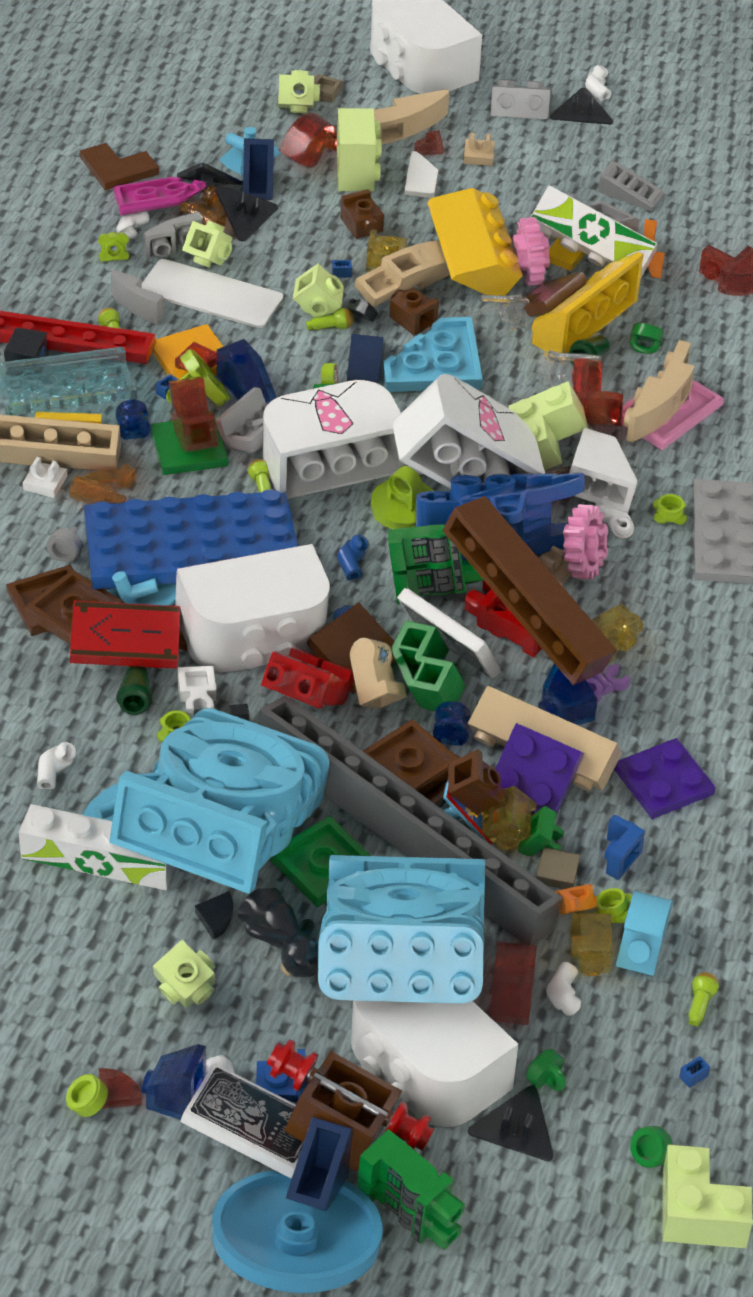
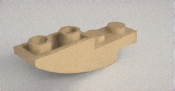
M448 89L393 99L392 107L375 109L374 119L375 121H380V139L382 144L415 135L443 119L448 114Z
M440 241L419 243L383 257L381 266L356 278L354 287L375 307L391 299L392 295L399 289L406 291L417 286L419 290H422L449 276V269Z
M679 340L674 352L668 351L664 363L665 371L660 370L657 378L648 376L643 388H637L633 400L634 408L628 407L624 418L623 426L628 427L626 441L634 442L654 432L669 421L686 401L692 389L695 369L694 365L688 364L691 343Z

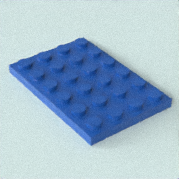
M265 490L261 493L247 494L233 492L228 495L219 496L201 494L190 498L164 497L161 500L148 501L132 499L119 503L101 501L91 505H84L92 590L116 588L112 577L115 573L121 571L126 573L131 586L153 578L156 579L158 585L176 583L177 569L298 547L286 492L280 493L277 490Z

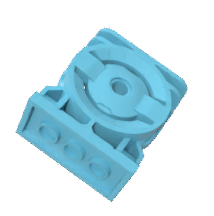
M201 709L183 727L174 730L163 740L160 756L154 766L153 773L135 774L126 770L119 776L109 843L250 894L256 887L258 872L270 857L277 855L288 846L294 827L300 826L322 803L329 772L328 755L316 744L216 709Z
M330 855L327 911L322 918L318 941V982L322 992L331 999L354 1001L462 1004L476 999L481 993L483 986L485 859Z

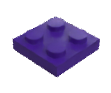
M516 723L495 768L501 777V787L504 788L503 798L535 813L543 806H546L558 814L585 753Z
M677 738L618 760L614 768L615 772L651 819L715 794L716 787Z

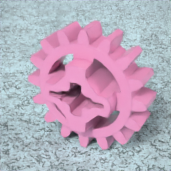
M537 218L519 219L520 222L517 223V235L512 237L513 249L518 257V263L525 279V284L528 286L543 284L545 280L544 274H546L545 268L550 266L548 237L544 236V232H540V224L537 223Z
M578 504V508L572 509L573 517H568L569 524H566L564 527L563 556L565 561H569L567 571L572 572V578L592 580L594 576H598V567L603 566V560L607 557V535L609 531L606 523H602L604 513L600 512L599 506Z

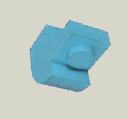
M634 891L624 925L625 929L616 962L617 967L654 976L674 900Z

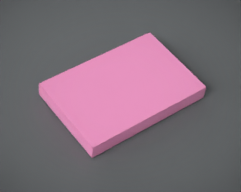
M693 380L691 392L681 408L669 421L654 432L643 437V439L661 450L665 449L721 407L724 403V398ZM634 398L613 412L612 419L623 425L628 407L634 408Z

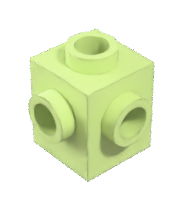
M294 70L291 71V75L279 74V108H290V113L307 114V109H313L314 102H319L320 84H314V76H310L308 71ZM302 90L304 93L298 95L295 91Z
M193 221L182 250L193 255V262L208 268H210L212 263L221 266L224 260L230 256L233 237L223 233L225 227L217 223L207 221L206 225Z
M318 263L296 278L293 300L300 305L304 312L311 314L314 318L332 315L342 306L344 286L336 276L331 275Z
M183 939L153 965L154 976L162 983L158 988L173 1005L178 1001L185 1008H188L193 1003L200 1005L215 990L212 987L215 984V973L212 971L215 968L214 963L203 951L199 950L195 953Z

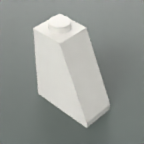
M584 428L569 474L584 473L585 486L584 492L574 496L628 512L638 481L616 437Z

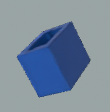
M332 260V275L337 278L352 277L351 260Z
M169 374L156 383V394L166 400L169 388L179 379Z
M699 1056L681 1067L679 1078L690 1088L709 1076L710 1066Z

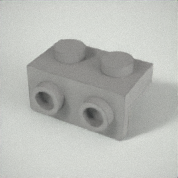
M498 79V84H492V116L548 118L550 88L544 87V82L527 81V86L515 85V80Z
M253 387L217 418L216 424L225 447L246 451L247 453L256 452L263 447V414L268 403L265 402L260 388Z

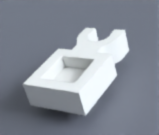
M213 666L178 667L177 680L180 702H186V713L190 719L193 718L194 710L214 709L213 701H216V684Z

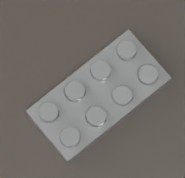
M694 479V580L753 584V483Z

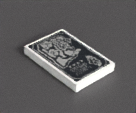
M404 588L397 598L412 622L436 626L450 651L491 679L501 672L497 661L484 640L411 590Z
M215 1063L207 1073L180 1120L183 1124L291 1179L304 1143L284 1131L296 1104Z

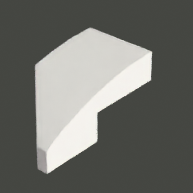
M412 151L405 185V195L433 198L436 192L438 169L418 152Z

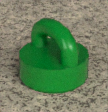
M635 323L631 331L630 346L639 353H656L660 347L664 331L654 325ZM640 339L653 343L650 347H644L639 345L637 341Z
M554 1049L544 1050L529 1065L526 1071V1079L537 1089L547 1084L554 1091H562L566 1085L565 1076L561 1070L564 1058Z
M646 1126L639 1128L633 1134L630 1150L636 1163L642 1167L654 1168L664 1165L667 1146L673 1145L668 1132L662 1127Z

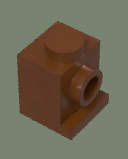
M369 189L341 196L340 218L356 239L374 236L379 232H383L384 214L371 198V191Z
M414 287L407 291L399 289L390 299L389 317L415 336L430 328L438 320L439 301L436 298L430 300Z
M477 749L448 764L449 794L473 813L478 815L501 803L505 793L504 788L501 787V777L494 767L489 766L483 761V755L480 750Z

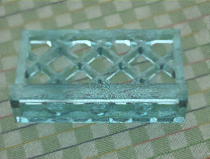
M124 347L0 362V398L2 399L6 415L138 399L137 389L126 363Z

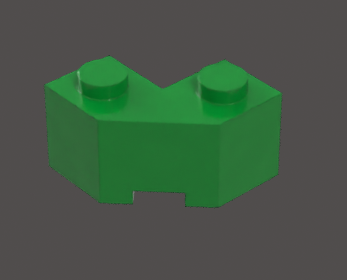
M405 620L391 648L405 682L419 707L452 716L466 685L454 663L445 661L449 649L436 626Z

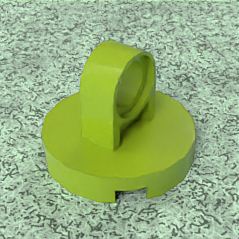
M190 348L180 356L188 373L169 388L166 395L167 401L178 412L188 411L206 396L219 407L231 399L221 381L218 382L212 374V369L194 350Z
M401 466L388 480L379 484L372 492L371 510L373 516L380 524L391 529L416 527V496L421 492L433 491V489L422 482L418 473L411 467Z

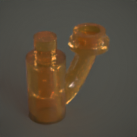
M209 186L202 195V201L207 207L196 201L192 203L185 201L179 206V211L185 215L200 212L203 225H206L207 221L224 227L226 224L227 216L215 192L216 187Z
M124 463L120 469L95 471L84 477L77 475L70 486V497L89 504L101 501L116 504L126 502V496L116 493V487L104 483L117 482V487L131 488L136 479V469L131 468L130 464Z

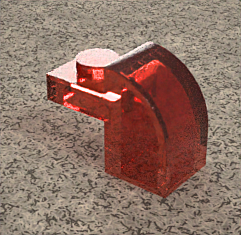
M315 113L305 114L298 118L289 128L278 151L298 164L313 168L319 162L325 148L337 152L336 126Z
M708 245L702 250L699 273L709 280L719 282L717 291L732 296L753 294V248L747 246L736 257H733Z
M586 358L575 359L572 371L573 390L584 407L587 424L604 427H622L623 394L601 391L603 362Z
M199 376L168 382L173 408L171 417L180 447L186 452L218 447L214 413L208 410L203 377Z
M498 941L489 1016L493 1021L529 1025L537 945Z

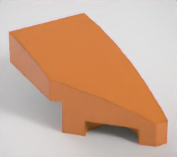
M645 219L644 236L652 241H655L656 220ZM656 252L648 265L652 278L661 279L665 256L663 252Z
M591 884L555 891L563 897L559 914H569L597 907L596 896L593 894V885Z

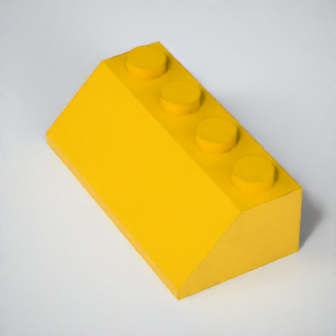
M474 188L431 198L427 203L451 279L496 300L503 299L523 275L497 198L489 192L483 193Z
M636 252L611 262L602 270L595 272L584 286L553 310L539 315L532 324V344L563 360L569 355L571 345L575 341L591 338L637 302L644 254Z

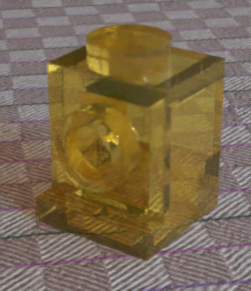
M371 230L367 247L366 271H372L380 267L383 257L409 247L407 246V238L377 235V230Z
M622 603L591 619L617 649L616 653L630 650L637 642V635L643 631V623L639 616L632 613ZM614 654V656L612 657V659L610 660L609 663H611V662H613V661L615 660V654Z
M515 786L504 789L505 793L501 803L483 812L482 835L504 850L516 849L519 846V841L530 837L531 811L536 809V802Z
M572 913L569 941H571L570 954L571 958L578 959V971L586 976L610 973L613 955L611 914Z

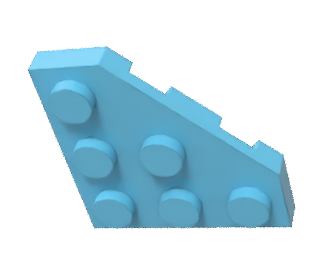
M472 317L439 318L432 324L430 331L424 335L418 334L405 344L404 350L396 357L391 355L384 360L383 375L385 389L389 392L424 391L441 374L452 375L475 389H482L483 378Z

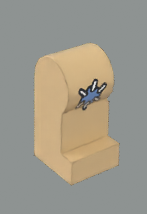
M360 638L355 641L350 651V660L359 705L377 709L406 698L404 683L395 682L390 665L392 661L390 646L387 643L368 638Z

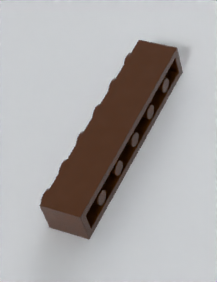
M486 496L455 507L442 531L574 686L602 673L617 649Z

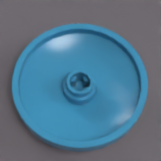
M275 1170L264 1171L243 1178L229 1187L218 1199L212 1218L211 1235L214 1248L221 1260L232 1271L257 1285L277 1291L293 1293H313L332 1290L349 1284L364 1275L373 1266L380 1253L383 1233L380 1213L373 1201L363 1191L347 1181L327 1211L286 1199L292 1179Z

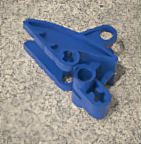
M584 473L560 475L513 474L511 476L510 474H498L486 477L485 482H481L479 477L472 475L454 476L451 478V491H426L417 494L416 527L446 525L455 507L486 496L535 555L549 552L553 546L560 549L564 547V527L569 523H551L552 502L584 492L585 476ZM461 553L462 561L467 560Z

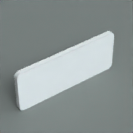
M167 259L159 260L142 282L143 289L163 295L164 301L255 328L265 327L283 301V294Z

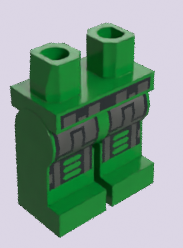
M445 525L388 530V545L396 598L404 588L411 590L420 597L433 594L446 595L456 592V594L465 593V584L476 583L484 579L468 560L462 561L461 552L442 531Z
M389 1129L360 1155L357 1188L363 1191L372 1201L377 1199L394 1212L402 1227L412 1231L411 1237L421 1244L429 1237L445 1250L459 1237L462 1226L456 1221L463 1214L465 1204L452 1194L453 1178L445 1172L439 1176L432 1164Z

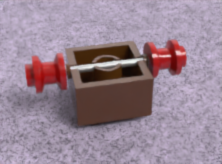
M291 1039L287 1041L285 1046L279 1042L277 1043L267 1061V1065L272 1067L270 1076L275 1079L281 1074L294 1079L293 1089L298 1092L302 1089L305 1082L308 1083L299 1097L284 1130L286 1133L304 1142L312 1117L352 1129L349 1168L356 1172L359 1169L360 1155L377 1140L388 1123L386 1131L388 1129L413 1150L415 1148L421 1151L425 1149L435 1130L428 1126L431 1117L425 1115L419 1120L407 1114L408 1105L404 1102H401L394 1114L393 1109L402 1090L330 1051L320 1068L317 1069L314 1066L318 1060V1054L312 1052L307 1057L295 1052V1042Z

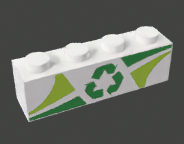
M550 185L531 217L537 218V223L540 224V232H544L545 237L550 238L551 235L561 240L560 244L564 248L574 253L579 250L587 254V259L600 267L640 252L644 254L641 271L642 277L657 251L656 242Z
M31 804L19 830L20 854L23 860L166 891L175 870L174 866L109 843L112 821Z

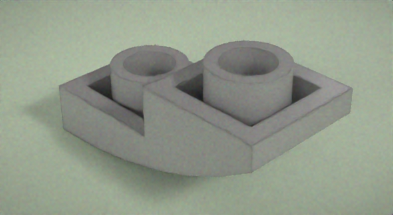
M200 212L167 220L144 233L146 259L153 257L162 258L167 255L176 254V246L185 243L192 222L195 221L203 224Z
M117 270L111 272V291L116 301L138 317L158 325L163 319V295L143 289L141 279Z

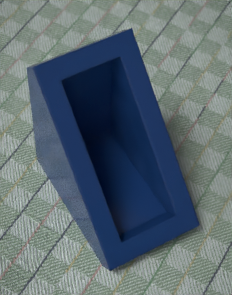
M244 138L241 165L242 193L245 192L248 195L260 197L263 200H273L274 139Z
M351 334L347 381L365 380L379 384L386 344L384 337Z
M312 1117L286 1199L323 1211L328 1210L348 1179L352 1129Z

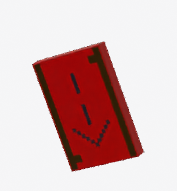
M74 601L70 663L178 669L180 606Z

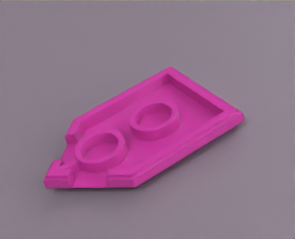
M167 177L113 187L120 215L178 206L199 194L206 187V182L194 180L192 183L187 184L182 182L181 178Z

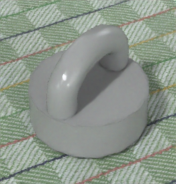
M72 526L69 530H55L49 537L46 545L47 551L55 560L69 563L74 562L80 555L83 544L77 535L78 528L76 526Z

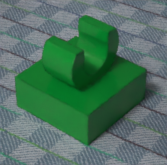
M543 806L523 823L518 852L523 855L533 856L540 850L543 852V848L561 850L562 846L553 841L560 839L564 835V831L555 825L557 814L555 811Z

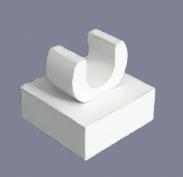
M36 457L30 466L28 475L23 481V490L55 498L67 478V469L59 467L56 461H52L50 465L42 463L41 458Z

